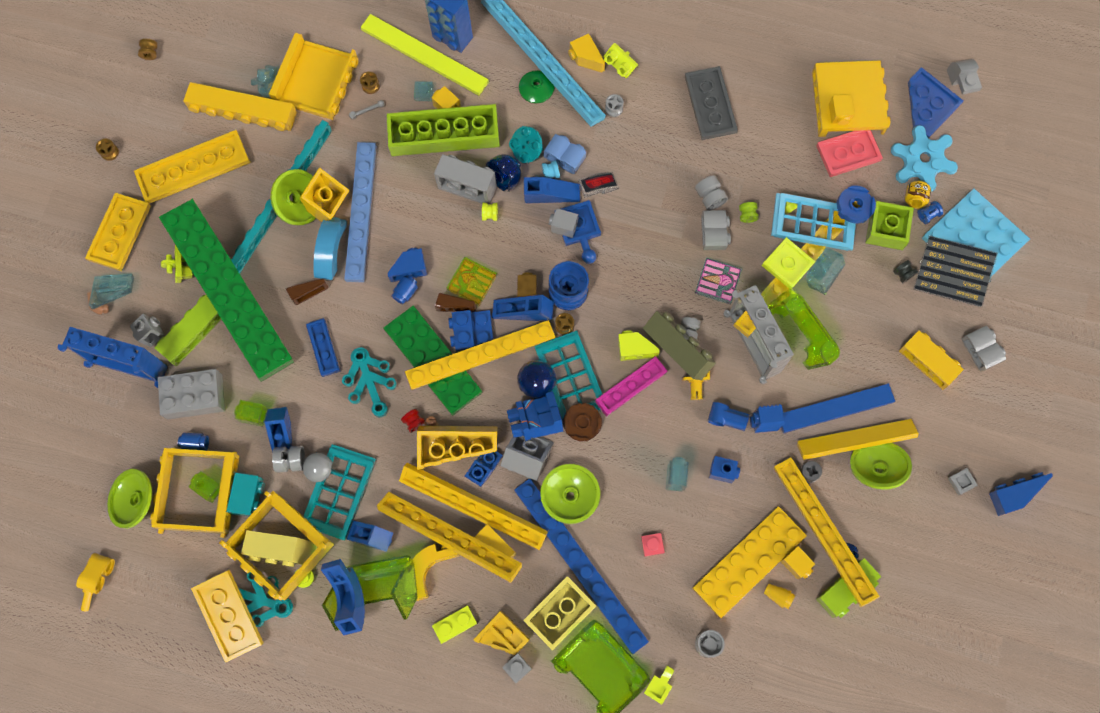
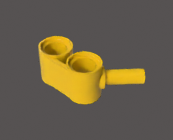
M93 553L89 558L86 567L76 582L77 588L82 589L84 593L81 611H89L92 594H98L104 586L105 577L101 575L109 576L115 565L114 559L97 553Z

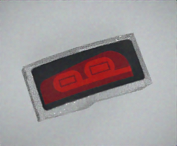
M613 172L598 173L578 179L584 198L598 193L603 195L619 189Z

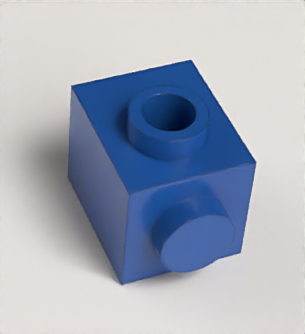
M715 456L712 460L709 478L732 484L735 479H738L740 474V468L737 467L738 461Z

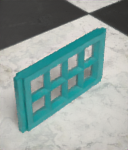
M577 331L534 346L550 390L554 393L562 420L566 412L562 399L576 395L578 402L583 403L579 393L592 388L596 398L603 395ZM575 343L579 354L565 359L561 348ZM558 349L562 360L548 365L544 354ZM581 358L585 369L571 374L567 363ZM564 364L567 376L554 380L550 369ZM587 373L591 384L577 389L573 378ZM570 380L574 391L560 396L556 384ZM595 400L587 403L594 406L598 411L601 410L595 403Z
M332 444L327 454L329 459L333 462L334 457L348 461L344 473L331 469L330 474L342 477L338 489L324 485L325 480L316 482L303 516L321 533L345 541L376 459ZM351 463L365 467L361 479L348 475ZM345 479L359 483L355 495L341 491ZM322 489L336 493L332 505L318 501ZM339 495L353 499L349 511L335 507ZM316 505L329 510L325 522L311 517ZM333 511L347 516L342 528L329 523Z

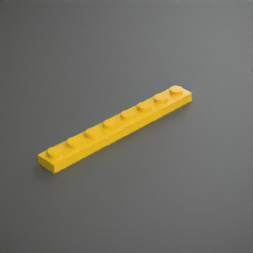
M549 320L407 370L405 375L411 390L550 341L555 339V335Z
M789 458L774 466L775 472L860 608L880 597L793 459Z
M406 463L403 467L399 482L538 550L541 549L548 533L547 530L422 469L417 470V467Z
M388 492L377 504V510L510 583L522 568L521 562L391 492Z

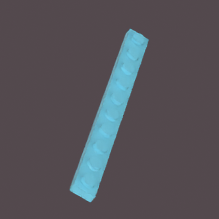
M481 0L483 6L590 127L605 119L606 115L504 0Z

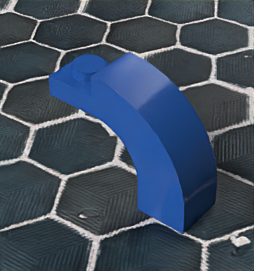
M341 559L322 564L321 571L332 585L337 599V612L334 623L343 635L362 631L365 605L361 585L352 567L347 568Z

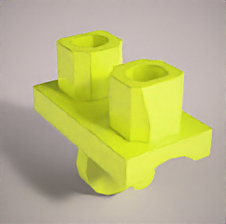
M616 43L603 56L604 61L617 69V73L626 79L639 65L629 56V51L625 52Z
M175 245V260H172V255L168 254L166 255V260L161 261V267L166 268L168 274L173 273L172 268H175V283H181L182 279L192 278V271L189 266L181 265V262L186 261Z

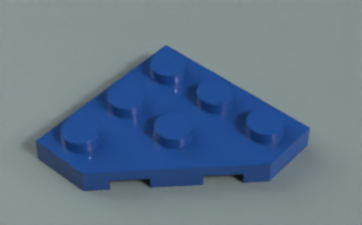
M922 67L908 81L913 128L917 125L923 126L926 130V136L930 138L958 109L964 100Z

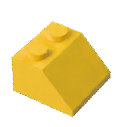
M318 168L300 196V200L307 212L319 221H329L333 218L349 189L324 170Z

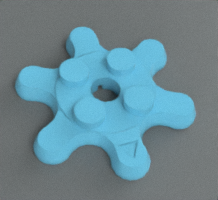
M917 125L912 129L913 142L910 145L895 143L890 149L893 156L900 157L904 161L903 168L896 173V180L899 183H906L910 178L917 177L930 185L931 192H933L937 187L935 177L939 172L952 175L958 170L957 163L948 160L944 155L945 149L952 145L953 139L950 135L943 134L937 140H930L926 136L925 128ZM922 153L927 154L930 157L929 162H922L920 155Z

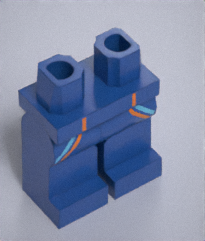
M553 391L546 393V397L535 400L529 399L523 402L518 401L516 402L517 408L507 410L509 423L520 421V423L510 425L513 438L524 436L525 441L531 440V438L564 432Z

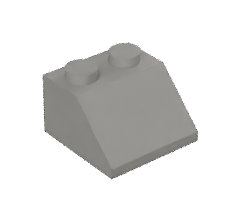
M524 436L512 437L506 447L501 466L537 481L554 442L542 437L531 438V440L525 441Z

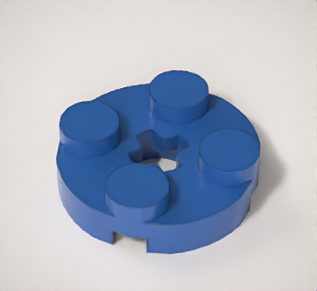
M848 187L837 199L839 217L855 224L866 222L876 209L874 197H871L868 193L869 191L864 187ZM854 201H857V204L860 205V207L855 208L852 205V203H854Z

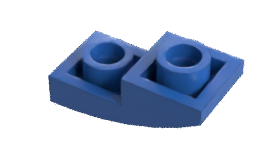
M497 451L480 455L473 462L464 477L482 487L503 458V455Z

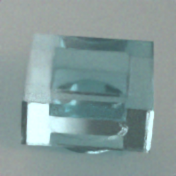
M415 81L414 100L432 101L433 82Z

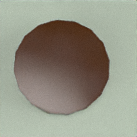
M577 403L565 412L563 427L572 439L579 442L589 441L600 432L602 418L594 406L587 403Z

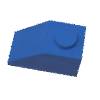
M410 248L402 252L388 272L390 282L400 281L402 277L407 278L408 276L412 278L427 276L424 254L421 248Z
M287 407L267 409L264 423L272 453L274 447H287V449H290L292 446V433Z
M353 521L347 540L387 552L392 542L393 532L374 525Z

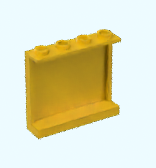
M295 33L270 89V98L292 103L297 110L333 120L335 114L339 112L341 99L345 97L347 84L352 80V72L358 66L359 59L355 50L352 49L351 53H346L305 41L302 34Z
M881 60L815 63L812 70L818 137H826L828 132L860 130H881V135H884L887 128L890 127V117H887L888 100H885L886 84H883L884 68L881 67ZM851 94L854 108V116L851 122L846 125L832 124L829 109L832 96Z

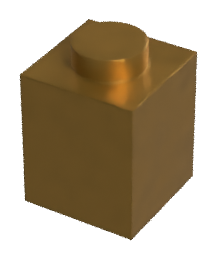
M529 272L518 275L517 297L537 295V275Z

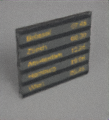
M929 235L913 290L982 308L989 283L992 280L991 276L998 253Z

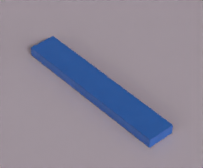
M881 385L784 412V424L781 429L783 434L889 405L894 403L895 399L890 385Z

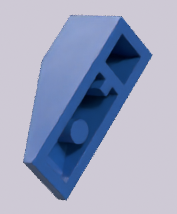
M544 295L494 300L492 318L522 321L552 320L554 302Z

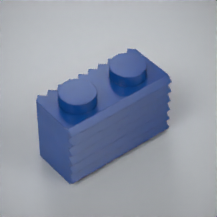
M781 404L779 406H759L756 412H753V416H750V426L754 428L755 433L778 431L784 424Z

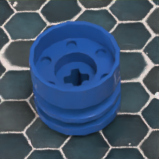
M566 261L557 264L551 270L549 275V298L556 307L563 310H574L581 307L586 301L589 277L585 268L579 263Z

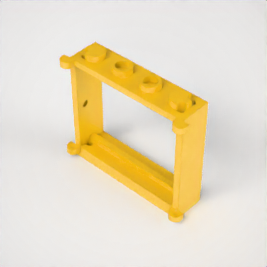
M164 448L162 456H160V473L157 475L158 488L153 498L155 507L150 517L151 527L158 529V534H163L164 530L220 533V538H225L226 534H229L231 514L226 511L234 476L238 471L239 464L237 452ZM174 456L224 459L214 527L163 524Z
M266 490L264 494L267 498L227 542L221 540L219 544L228 550L226 553L234 561L237 559L242 563L240 567L249 574L251 572L255 576L254 581L262 587L265 585L269 589L267 593L271 597L281 601L288 598L334 544L275 491L269 493ZM273 507L318 547L281 590L236 549L245 539L246 530L252 531Z

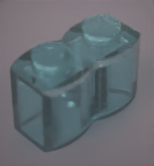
M674 457L673 460L669 461L667 465L666 490L682 492L687 488L689 462H686L685 458Z

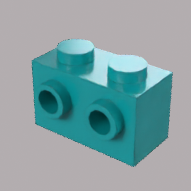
M235 473L226 512L249 517L260 505V494L263 493L265 488L264 479L255 475Z

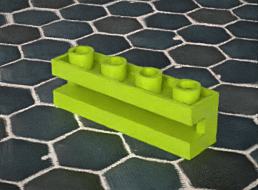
M207 295L201 296L197 304L184 314L183 319L179 323L174 324L170 332L157 342L155 349L176 367L222 320Z

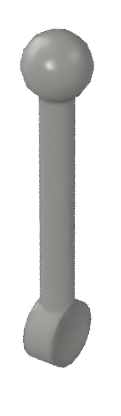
M380 100L377 104L363 110L350 112L349 116L351 119H356L358 115L377 107H383L385 103Z

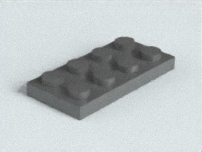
M720 66L685 73L684 77L701 140L736 134L738 128Z

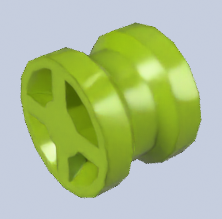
M746 202L739 205V211L742 214L740 221L743 223L757 221L759 219V215L756 212L758 204Z

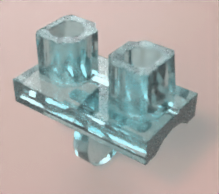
M267 65L265 69H258L257 77L251 79V85H258V92L264 97L269 96L270 89L277 75V67Z

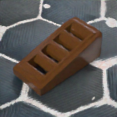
M323 278L285 289L294 304L299 305L327 290L329 287Z
M443 293L438 294L435 304L436 311L438 312L476 311L477 309L475 301Z

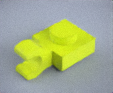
M666 666L660 678L654 675L644 694L662 705L672 688L668 681L675 670Z

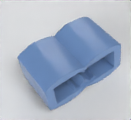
M555 134L545 148L543 157L550 162L556 160L557 165L575 174L586 158V151L580 144L570 143L566 136Z

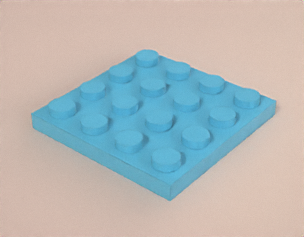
M975 189L969 192L922 237L926 243H928L929 237H934L997 253L991 276L1030 240L1026 234Z

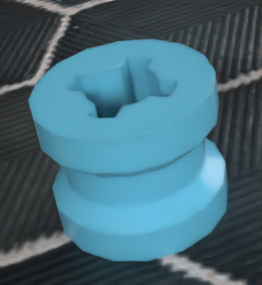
M556 160L550 164H541L544 177L560 178Z

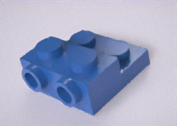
M490 310L452 312V317L448 318L449 328L453 329L454 336H450L451 347H455L457 353L493 340Z

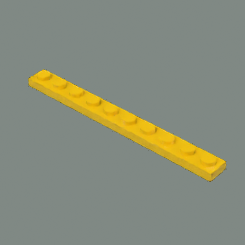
M854 201V203H852V205L855 208L860 207V205L857 204V201ZM834 211L833 224L844 225L845 219L839 217V211ZM822 225L815 232V237L827 239L828 226ZM832 227L831 240H835L843 229ZM806 243L801 248L802 251L815 261L827 249L825 246ZM776 277L761 293L770 312L790 291ZM747 311L733 325L747 338L756 329Z

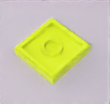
M786 237L761 266L791 290L816 261Z

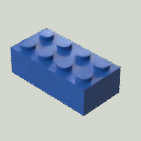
M425 0L432 37L438 42L445 43L451 50H457L462 53L473 38L468 0Z

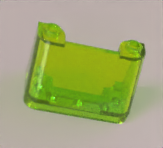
M789 289L767 305L772 315L778 314L781 318H784L789 314L810 342L804 348V351L807 352V359L802 362L807 370L828 366L837 360L840 354L838 345L797 290Z
M592 620L551 660L554 668L559 673L567 674L571 672L598 701L596 705L597 713H620L650 682L648 673L597 620Z

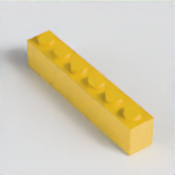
M192 82L189 83L183 100L188 110L194 113L203 112L212 117L217 115L227 120L236 119L246 124L255 123L261 127H274L279 131H291L297 114L292 103Z

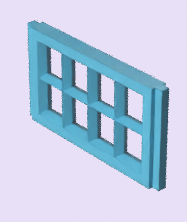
M776 193L771 236L782 239L787 237L793 241L852 251L856 224L846 220L844 225L833 224L834 211H838L837 203ZM786 202L798 204L796 216L785 215ZM802 205L814 207L812 219L801 218ZM818 208L830 210L828 222L817 221ZM784 218L796 220L794 233L783 231ZM800 221L812 223L811 236L799 234ZM816 224L828 226L827 239L815 237ZM832 227L844 229L843 242L831 240Z

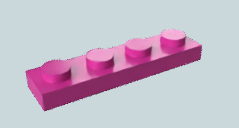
M654 357L598 397L595 403L607 417L664 376L668 371L658 358Z

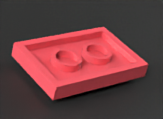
M871 130L849 132L818 142L816 145L829 177L880 162L883 159Z

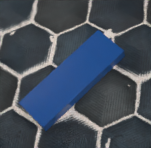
M322 318L307 323L306 327L321 376L325 377L341 372L325 319Z

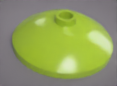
M299 169L288 170L280 174L272 185L270 195L272 207L276 215L290 225H306L315 219L313 215L307 212L300 200V196L313 177L310 173Z
M887 443L854 450L850 459V468L853 475L864 485L885 490L899 487L909 479L912 472V462L904 449L894 443Z
M565 464L558 466L548 473L542 483V505L545 511L558 522L565 524L583 522L598 507L600 501L598 481L588 469L580 465ZM573 493L574 498L568 499L567 494Z
M137 469L124 471L116 478L110 489L107 503L108 514L112 523L119 528L128 529L136 526L146 516L150 508L152 486L148 476L143 471Z

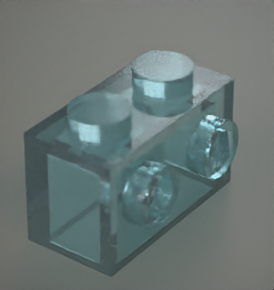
M826 247L812 269L807 273L806 280L809 288L826 295L845 266L843 255Z

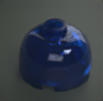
M501 154L491 158L486 163V167L495 172L496 185L502 191L508 190L507 192H510L520 182L522 177L521 164L516 158Z
M531 360L525 363L519 369L517 375V384L520 390L526 396L534 399L546 397V393L551 392L557 383L554 369L548 363L541 360Z

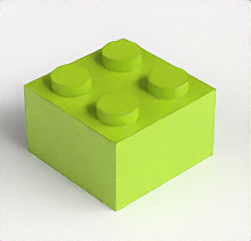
M876 201L875 212L869 218L865 243L903 251L909 243L914 208Z

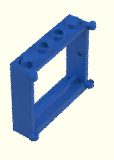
M69 327L63 344H58L57 347L61 352L66 351L68 348L85 359L84 366L87 368L95 364L155 382L154 386L157 388L158 377L165 376L168 368L165 363L143 347Z

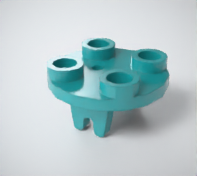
M522 126L517 129L509 141V147L521 163L534 162L540 156L541 151L544 150L539 132L530 126Z

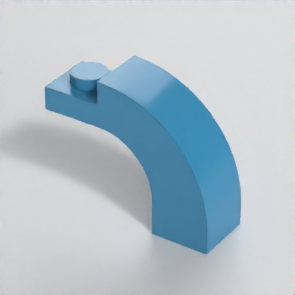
M333 217L329 221H322L314 251V278L333 280L337 272L338 246L340 238L347 227V220Z

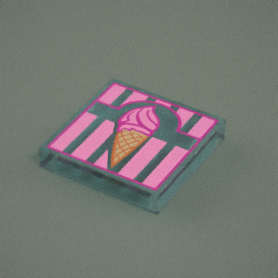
M706 258L695 294L731 305L733 300L732 292L736 290L742 268Z

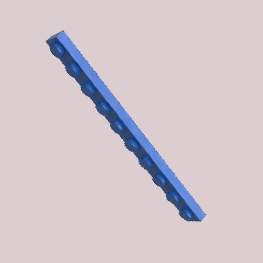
M528 479L514 489L539 526L548 531L547 537L632 655L649 643L564 524L553 519L545 511L541 501V493L532 480Z

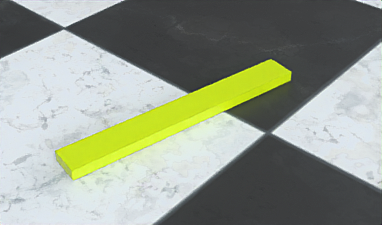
M372 14L368 16L361 26V30L478 96H480L489 83L487 78Z

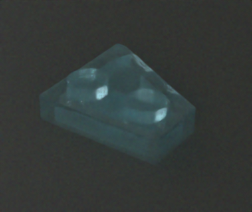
M132 273L95 276L89 301L90 308H98L132 293L134 283Z

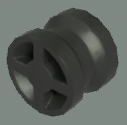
M909 260L899 265L893 271L895 275L900 277L902 284L918 273L916 269L911 267Z

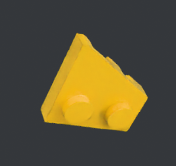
M500 611L473 640L477 643L516 655L530 639Z

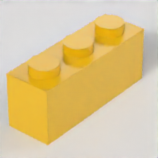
M920 330L899 350L902 355L942 390L948 387L964 370L956 359L950 358L941 346L934 344L931 338Z

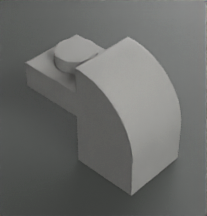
M974 59L956 61L949 65L947 72L952 86L959 84L962 95L980 91L982 88L977 74L979 66Z

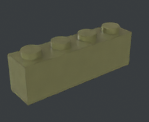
M656 311L643 329L693 379L702 380L716 364L712 359L713 355L706 349H702L697 339L692 336L689 337L686 334L687 330L682 325L676 324L673 321L674 317L670 313Z

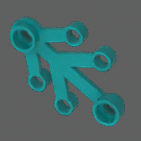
M356 348L351 353L353 364L348 374L342 377V383L346 387L353 386L355 382L354 377L359 368L362 375L354 392L348 395V400L352 404H358L361 400L360 396L367 385L373 402L372 413L376 417L382 418L388 413V407L380 400L374 382L385 386L388 390H394L397 387V382L394 378H385L369 371L368 365L379 368L382 373L389 372L390 364L387 361H379L370 357L369 352L365 348ZM363 354V358L357 359V355ZM383 364H387L388 366L386 369H381V366ZM347 378H351L350 383H345ZM389 381L394 382L392 387L387 386ZM353 395L358 396L356 401L351 400ZM381 405L382 410L376 411V407Z
M247 573V579L251 581L256 594L238 589L243 599L252 601V603L247 605L249 612L251 613L263 606L272 608L261 615L252 616L253 621L256 617L260 618V623L256 627H261L265 621L275 616L286 618L292 613L293 603L290 599L287 598L280 601L279 599L272 600L267 598L263 587L256 583L254 579H251L252 573ZM268 576L267 578H268L269 580L272 579V578L275 579V584H274V585L279 589V587H278V584H279L278 578L275 577V576ZM282 604H285L287 608L282 612L280 607Z

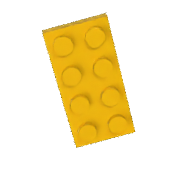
M115 193L85 259L122 272L151 205L147 202Z
M230 570L191 588L225 663L264 644Z

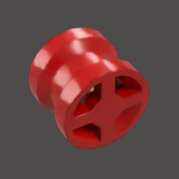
M417 409L409 411L401 418V421L407 424L410 433L418 430V427L423 426L426 422L424 418L419 416Z

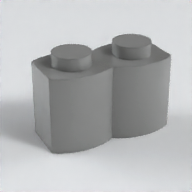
M726 210L703 211L701 215L703 250H726L727 246L731 243V235L727 233L730 218L726 216Z
M987 326L962 338L964 346L971 354L980 372L1006 360L1004 348L996 343L994 331Z

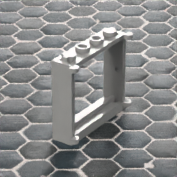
M754 285L739 293L737 290L732 292V297L735 301L730 312L728 309L724 311V316L726 318L730 317L734 324L743 312L747 311L756 329L748 338L738 329L737 331L761 374L759 382L765 384L767 383L766 379L783 371L794 354L757 286Z

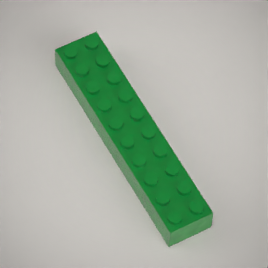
M193 198L159 216L160 221L260 382L293 364L294 361Z

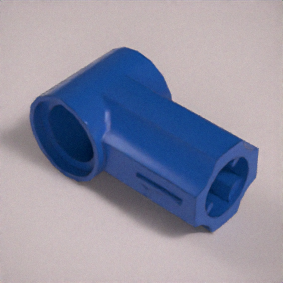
M719 402L712 403L708 417L710 424L721 427L728 426L745 431L749 420V414L730 409L729 406Z

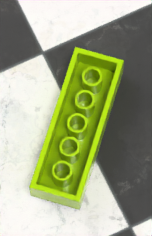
M496 104L386 113L388 148L391 156L500 147Z

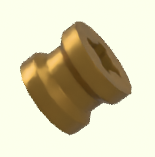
M147 38L141 39L139 41L140 49L138 50V56L145 60L156 59L157 53L155 50L157 49V42Z
M367 71L360 76V83L365 93L374 94L379 90L380 84L374 72Z
M103 138L96 143V151L103 159L112 161L117 158L119 149L112 140Z
M561 313L556 317L555 327L557 332L561 335H566L573 331L574 319L570 314Z

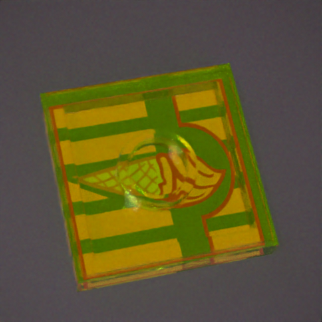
M464 257L446 289L464 299L475 301L476 305L480 306L496 279L497 273Z

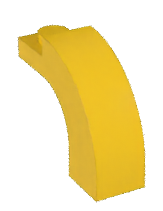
M436 544L430 545L416 554L409 563L404 577L406 602L412 603L429 598L426 588V575L429 569L438 562L456 558L460 555L444 546L441 547V551H438Z

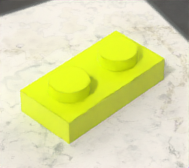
M466 606L435 623L432 627L440 643L443 644L478 623L469 606Z

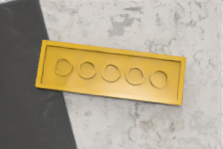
M234 130L134 170L145 202L150 204L250 163L238 131Z
M778 506L692 589L721 619L807 535Z

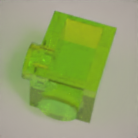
M240 400L239 405L235 407V419L241 423L263 427L268 408L263 404Z
M202 471L192 477L191 484L188 487L205 500L213 503L219 495L220 483Z

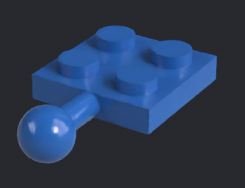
M588 200L561 209L578 214V223L573 238L564 235L562 237L565 246L580 242L583 249L582 260L586 264H592L597 256L595 251L590 249L588 240L601 236V231L591 202Z

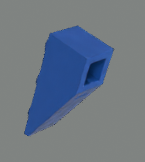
M524 177L525 203L580 202V184L546 177Z
M1041 472L1032 475V479L1028 481L1025 478L1013 481L1014 485L1007 487L1006 484L994 487L995 491L989 493L997 515L1001 516L1024 508L1053 477V474L1044 475Z

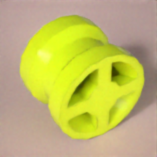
M482 202V221L487 219L497 221L498 203L488 204L487 202Z

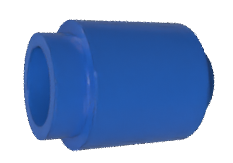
M410 276L407 278L402 277L393 289L391 297L402 305L408 302L418 289L417 281Z
M184 432L178 438V447L188 450L207 451L209 437L203 433Z

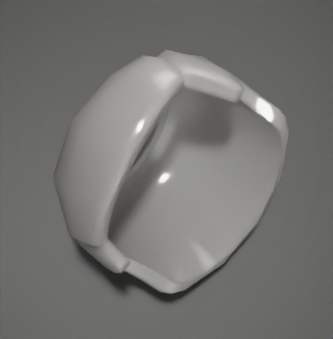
M312 453L305 458L303 473L312 482H322L331 473L332 461L326 454Z

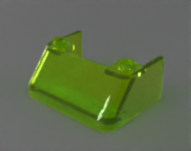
M404 555L347 567H352L358 577L363 593L364 605L393 599L403 619H408L418 598L415 566L411 556ZM332 587L321 606L334 630L339 631L334 623L337 612V599Z

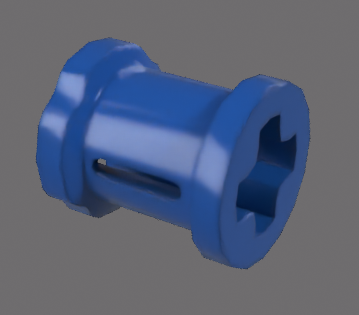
M933 201L928 207L919 209L917 213L920 221L928 224L936 216H942L943 209L937 201Z

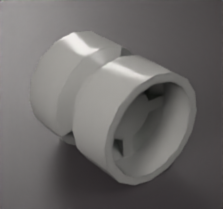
M709 176L695 186L698 195L703 198L702 202L708 211L722 206L728 200L725 191L720 189L721 184L716 176Z
M302 445L291 446L290 449H287V447H274L272 463L276 473L287 472L289 469L292 472L303 471L305 450Z
M715 630L701 632L695 639L696 651L703 657L713 658L719 656L724 649V639Z

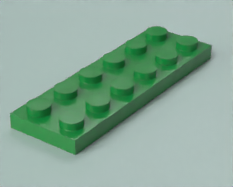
M414 305L383 327L414 368L452 355L451 351ZM467 371L428 384L452 416L483 393Z

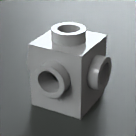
M143 313L130 325L133 337L138 342L152 347L164 336L160 322L154 316L150 317Z

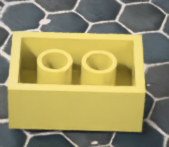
M567 576L524 621L553 651L596 608V605Z

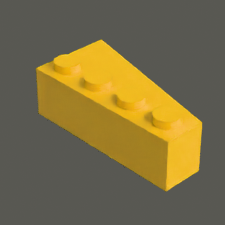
M419 426L417 430V470L427 466H436L444 462L457 461L462 458L497 451V426Z

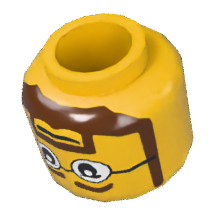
M924 181L909 183L906 188L905 202L915 209L926 206L930 200V185Z

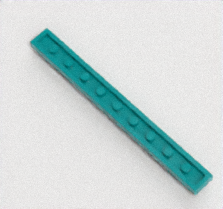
M322 120L314 128L313 135L305 142L304 149L295 157L293 166L288 170L299 169L307 171L332 132L328 122ZM271 199L267 200L265 209L256 217L255 224L252 229L247 231L244 241L237 246L235 255L231 259L239 273H241L277 217L272 207Z

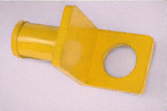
M710 371L702 380H696L692 377L682 378V381H689L691 383L690 400H696V392L697 400H703L702 382L710 380Z

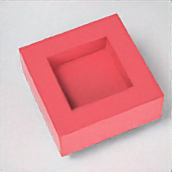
M661 533L641 536L644 557L665 553Z

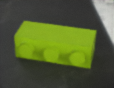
M865 558L858 561L859 565L875 588L879 584L877 580L881 578L880 574ZM842 577L838 578L816 598L832 618L838 616L842 618L849 612L848 607L852 603L857 604Z

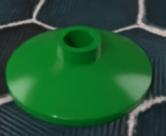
M535 70L526 73L521 78L519 92L526 101L538 104L547 101L553 95L554 85L542 71Z

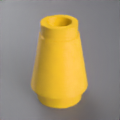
M770 583L764 591V594L782 609L786 608L788 610L796 596L791 593V590Z

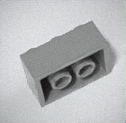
M442 154L434 172L438 189L481 204L482 202L490 204L497 188L495 172L492 169L476 166L470 161L458 160L453 155L446 156Z
M216 369L158 377L160 415L169 420L225 411L223 376Z

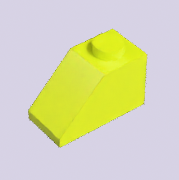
M627 330L623 331L622 334H618L620 361L658 358L659 348L638 332L633 333V331Z

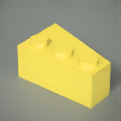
M246 530L241 554L249 556L248 560L260 562L261 559H266L265 563L277 565V562H282L284 566L294 567L295 564L303 565L317 549V546L311 541L297 537Z

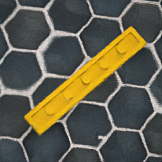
M912 419L799 440L797 441V446L802 459L805 460L918 438L919 433Z

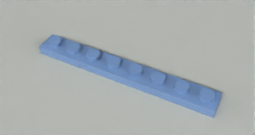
M357 142L345 269L346 282L365 281L376 143Z

